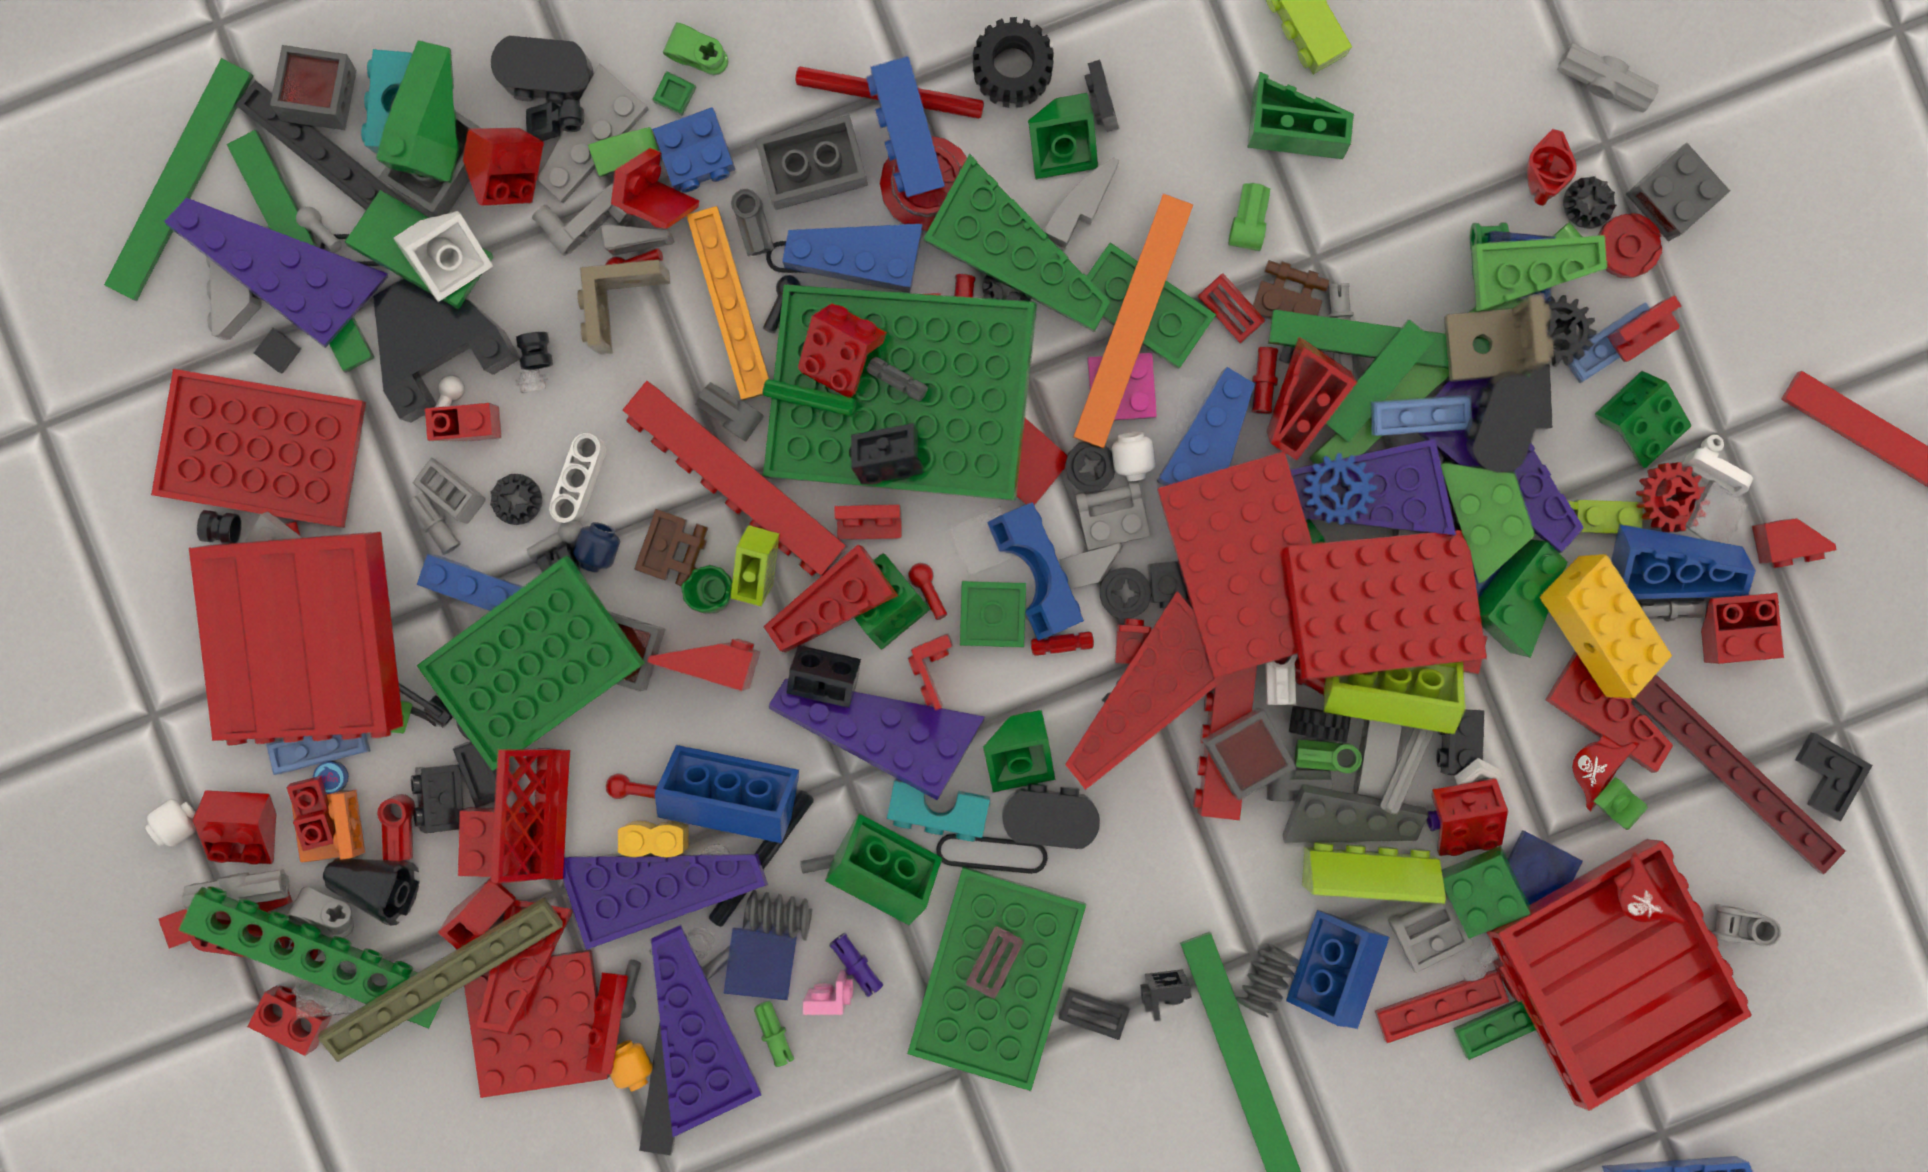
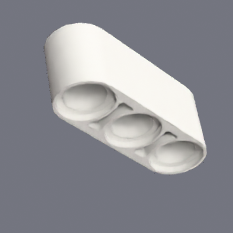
M579 434L571 444L549 507L550 515L558 522L570 523L576 520L580 521L586 511L606 455L605 443L593 434ZM593 440L596 445V451L592 456L585 457L582 447L587 441ZM581 470L585 475V481L583 485L575 488L571 478L576 471ZM570 500L574 506V512L570 517L564 518L560 511L561 505L565 501Z

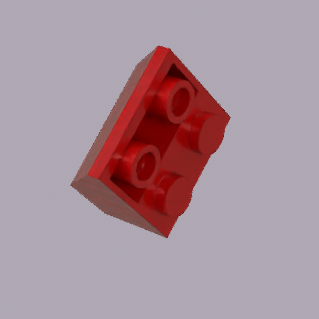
M521 128L468 129L463 162L477 203L481 206L532 203L544 142Z
M1778 593L1710 599L1701 629L1704 663L1722 664L1784 658Z
M205 790L193 818V823L208 861L218 863L241 862L252 865L258 863L272 864L275 848L276 811L270 794Z

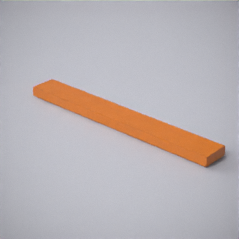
M1163 193L1073 438L1102 449L1104 448L1194 204Z

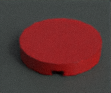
M1630 213L1616 216L1608 221L1598 234V236L1605 235L1607 262L1605 270L1619 278H1634L1647 273L1657 264L1662 254L1663 245H1661L1659 228L1651 219L1641 214Z

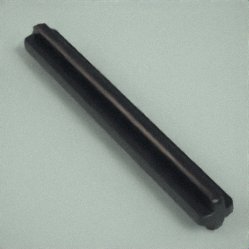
M800 791L795 797L791 820L782 843L764 840L754 853L758 854L763 870L814 802V798L807 792ZM747 893L719 902L709 915V920L715 925L722 927Z

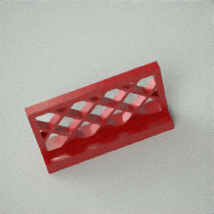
M553 748L498 749L491 883L563 879L570 750ZM510 757H514L520 765L513 775L509 772ZM537 758V770L535 774V772L530 766ZM526 774L531 782L523 791L518 785V781ZM512 790L518 799L509 808L507 796ZM535 791V805L533 806L529 801V797ZM524 807L528 812V816L521 824L516 815ZM511 824L516 832L507 841L505 830ZM532 824L533 839H531V837L527 833V830L530 828ZM522 839L527 847L519 857L514 848ZM532 855L530 872L525 866V863ZM509 856L514 865L506 875H503L504 861Z

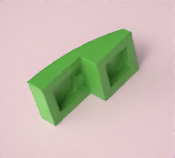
M651 127L588 144L599 177L615 173V169L649 148L659 151Z

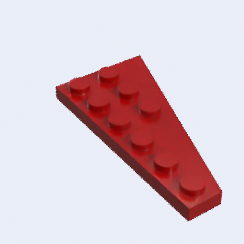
M1176 591L1065 763L1085 790L1232 674L1213 678L1194 612L1178 591Z

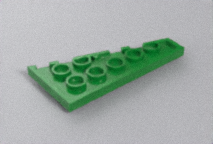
M969 154L928 229L924 242L1095 332L1110 305V301L1084 273H1081L1068 259L1069 257L1048 238V235L1015 200L1007 195L991 175H988L978 164L977 160Z

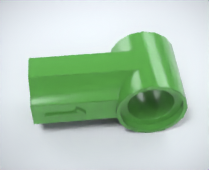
M1244 183L1242 185L1237 215L1234 217L1231 225L1228 245L1261 251L1266 232L1264 220L1271 188L1257 183Z
M1297 739L1295 749L1296 767L1352 773L1361 765L1362 757L1360 751L1349 743ZM1343 749H1350L1353 753V761L1348 766H1340L1337 762L1338 753Z

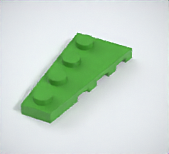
M1605 235L1473 245L1476 311L1478 312L1606 269Z

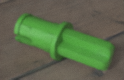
M770 1001L758 1004L754 1008V1012L763 1032L761 1039L763 1042L766 1041L775 1067L788 1064L787 1059L789 1062L794 1060L784 1035L786 1029L781 1027Z

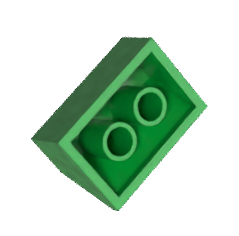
M859 813L833 857L825 882L910 925L927 908L942 857Z

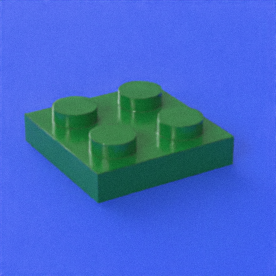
M962 581L960 646L1024 647L1026 583Z

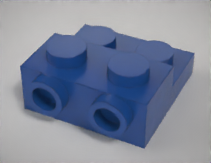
M713 107L653 129L671 184L678 191L681 190L683 193L694 191L700 187L699 183L710 179L713 182L721 181L728 178L731 171L736 170Z

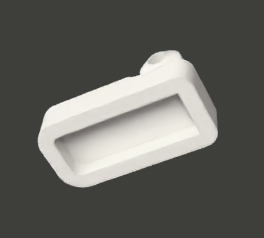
M1709 436L1702 441L1701 448H1697L1686 455L1682 467H1693L1692 475H1701V480L1731 496H1741L1748 492L1753 477L1729 462L1717 458L1718 452L1724 447L1723 439L1720 436Z

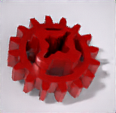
M1681 462L1658 464V468L1647 470L1648 478H1641L1639 480L1644 489L1636 491V495L1642 497V502L1636 506L1637 508L1645 509L1646 512L1641 517L1643 520L1652 519L1651 528H1661L1662 532L1665 533L1673 531L1682 532L1686 531V527L1696 525L1694 517H1703L1704 513L1699 507L1708 503V500L1701 498V493L1707 491V487H1699L1698 482L1702 479L1701 475L1691 476L1693 467H1682ZM1677 494V497H1673L1672 500L1666 501L1667 498L1672 497V495Z

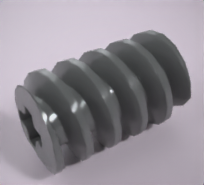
M753 890L746 903L742 930L749 921L752 932H756L762 924L765 934H769L773 926H775L777 936H782L786 928H788L789 937L794 939L798 931L801 930L802 939L806 941L810 929L812 909H809L806 898L803 899L798 907L796 906L794 896L790 897L787 904H783L782 894H778L775 901L771 902L769 892H765L763 898L758 900L757 891Z
M1268 943L1267 945L1271 948L1270 951L1259 950L1258 952L1265 959L1264 963L1255 961L1253 963L1260 971L1259 974L1248 973L1247 975L1254 983L1253 986L1242 985V989L1248 994V997L1237 996L1236 998L1246 1008L1265 1017H1269L1266 1013H1276L1278 1010L1271 1001L1281 1002L1283 996L1277 989L1287 990L1289 987L1282 977L1293 978L1294 976L1293 971L1288 966H1299L1300 964L1295 956Z

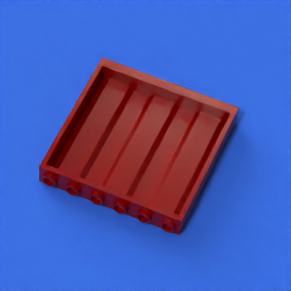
M382 532L216 544L189 548L212 741L226 740L227 745H240L247 743V739H255V744L275 742V738L283 737L284 742L289 743L302 741L304 736H312L313 741H324L332 739L333 735L341 734L342 740L360 738L362 733H371V738H382L391 736V730L404 726Z
M1646 839L1531 904L1530 915L1487 932L1574 1105L1588 1111L1752 1016L1747 1006L1748 999L1746 995L1737 987L1732 977V967L1722 958L1717 948L1719 945L1717 938L1708 930L1703 920L1704 914L1701 907L1693 901L1688 891L1689 884L1686 878L1678 872L1673 862L1674 855L1672 850L1661 840ZM1636 851L1651 877L1681 912L1686 922L1677 923L1670 920L1648 923L1639 922L1631 919L1624 913L1618 900V885L1614 878L1629 870L1632 853Z

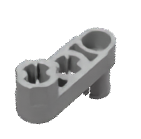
M612 183L568 224H564L547 204L541 206L533 214L532 219L551 237L550 242L565 256L581 245L611 216L619 225H623L635 215H629L623 209L611 204Z

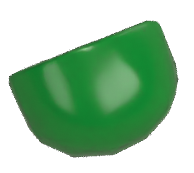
M707 565L699 569L696 568L692 571L688 580L682 583L683 600L692 610L703 614L717 613L723 610L731 601L733 580L724 569L713 565Z

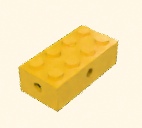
M1607 554L1578 556L1540 596V599L1606 697L1635 698L1672 657V654Z

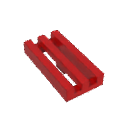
M1224 273L1220 274L1198 295L1200 300L1210 311L1216 314L1218 320L1240 344L1266 321ZM1218 285H1221L1226 290V292L1235 300V302L1244 310V312L1253 320V324L1228 298V296L1218 287ZM1211 292L1217 296L1231 314L1246 329L1244 332L1239 329L1209 295Z

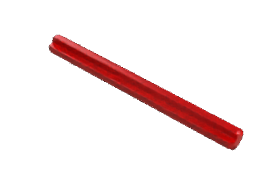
M802 66L797 68L795 82L799 86L878 100L877 95L871 96L866 78ZM918 88L923 109L977 119L982 117L984 110L983 100Z

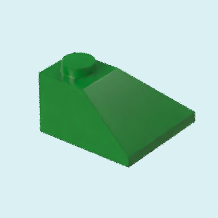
M1087 93L1055 98L1028 120L1035 179L1092 170L1098 167L1094 114Z
M1042 710L1010 716L983 746L993 792L1028 786V783L1038 784L1056 780Z

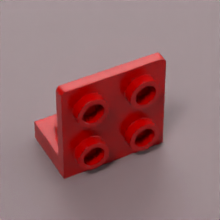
M649 148L615 169L611 204L623 209L629 215H636L649 221L657 228L668 229L699 207L700 201L658 182L661 174V166H659L661 152Z
M948 633L911 649L913 655L908 657L914 675L921 674L925 685L921 686L920 690L926 705L933 704L935 710L941 709L943 704L924 658L929 657L930 662H934L949 655L947 649L951 648L953 644Z
M1497 778L1432 789L1431 797L1440 821L1437 846L1439 856H1458L1468 851L1480 849L1488 851L1503 844L1508 808Z

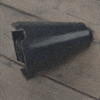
M336 858L325 867L323 880L325 881L326 888L383 924L394 926L400 923L395 920L400 915L407 916L415 902L419 881L414 880V871L419 872L414 863L407 861L351 858L340 860V858Z

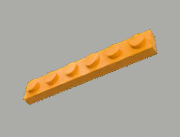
M714 206L688 214V223L740 398L744 401L763 395L764 383L769 379L719 208Z

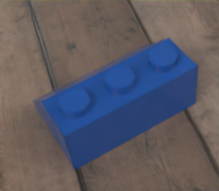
M1317 910L1286 1001L1336 1026L1358 1029L1390 937L1363 925Z

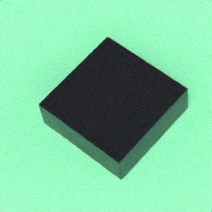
M272 328L254 351V354L277 372L283 374L302 348L279 330Z

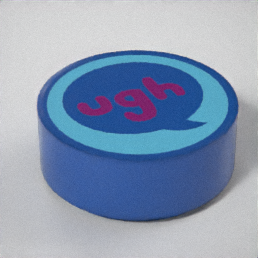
M328 761L320 764L313 774V777H322L326 794L341 791L347 785L349 778L346 767L337 761Z

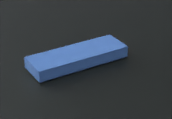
M1646 302L1598 332L1593 338L1588 339L1593 343V346L1588 351L1584 350L1585 355L1580 360L1573 357V362L1568 366L1579 383L1620 358L1607 336L1650 309Z
M1469 395L1371 402L1372 435L1374 436L1466 429L1471 419V396Z
M362 733L360 738L342 740L341 734L333 735L332 739L324 741H313L312 736H304V740L285 743L284 740L266 744L274 775L370 751L366 733Z

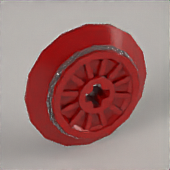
M931 136L944 187L906 198L905 191L898 192L893 175L899 172L896 159L890 161L889 157L883 165L880 179L883 202L892 216L904 225L923 224V231H928L967 159L962 149L947 139Z

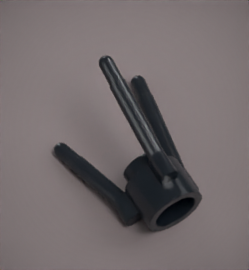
M399 683V690L402 694L424 707V711L412 706L411 714L428 721L435 727L439 725L444 728L453 718L452 714L438 696L435 695L428 702Z

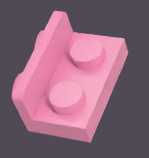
M840 970L836 981V989H833V984L827 983L815 984L814 989H808L803 1001V1015H843L846 1005H851V998H853V979H847L846 972Z

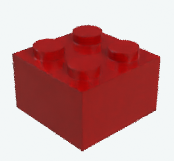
M468 807L460 811L458 876L491 877L495 808ZM521 808L516 815L521 824L528 816L526 809ZM511 824L505 830L507 841L516 832ZM533 824L527 830L531 839H533ZM521 839L514 850L520 857L527 846ZM532 855L525 863V866L530 872ZM509 856L504 861L503 875H506L514 865Z

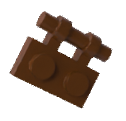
M1268 260L1264 272L1275 275L1273 284L1264 281L1260 282L1253 307L1263 318L1269 320L1272 318L1273 310L1318 316L1323 301L1311 297L1313 289L1326 292L1330 280L1319 277V273L1311 270L1307 273L1292 268L1290 263L1281 261L1279 264ZM1286 279L1302 284L1301 292L1298 293L1283 288Z
M655 509L634 570L667 580L669 571L672 569L679 572L675 584L682 586V583L686 582L691 576L692 571L697 568L695 564L700 550H704L707 540L704 539L708 527L696 523L692 535L684 533L688 520ZM680 542L689 544L683 562L674 560Z

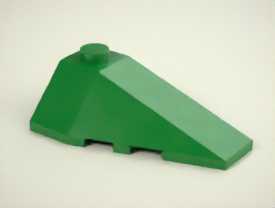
M420 40L417 41L386 120L376 157L387 168L447 183L452 182L459 154V145L456 139L455 121L457 119L453 102L454 81L450 48Z

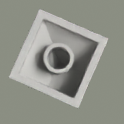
M458 211L420 220L393 238L410 265L438 302L493 267Z

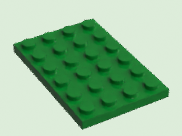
M565 556L416 666L485 762L494 771L497 769L498 749H525L641 667L645 662L570 557Z
M962 867L907 1054L1031 1091L1085 912L1086 903Z

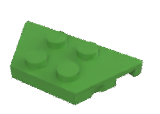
M1443 462L1441 463L1443 476L1464 539L1471 551L1472 563L1478 582L1482 583L1535 536V532L1515 472H1494L1485 467H1471Z

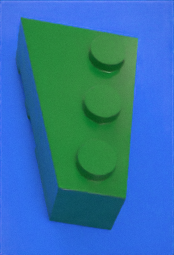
M1259 72L1253 88L1247 148L1343 159L1351 145L1354 113L1318 97L1315 99L1297 92L1296 87L1289 84L1286 87L1268 79L1269 75Z
M1530 539L1506 562L1478 598L1482 627L1509 653L1529 658L1532 656L1549 612L1540 596L1565 571L1568 563L1547 541Z

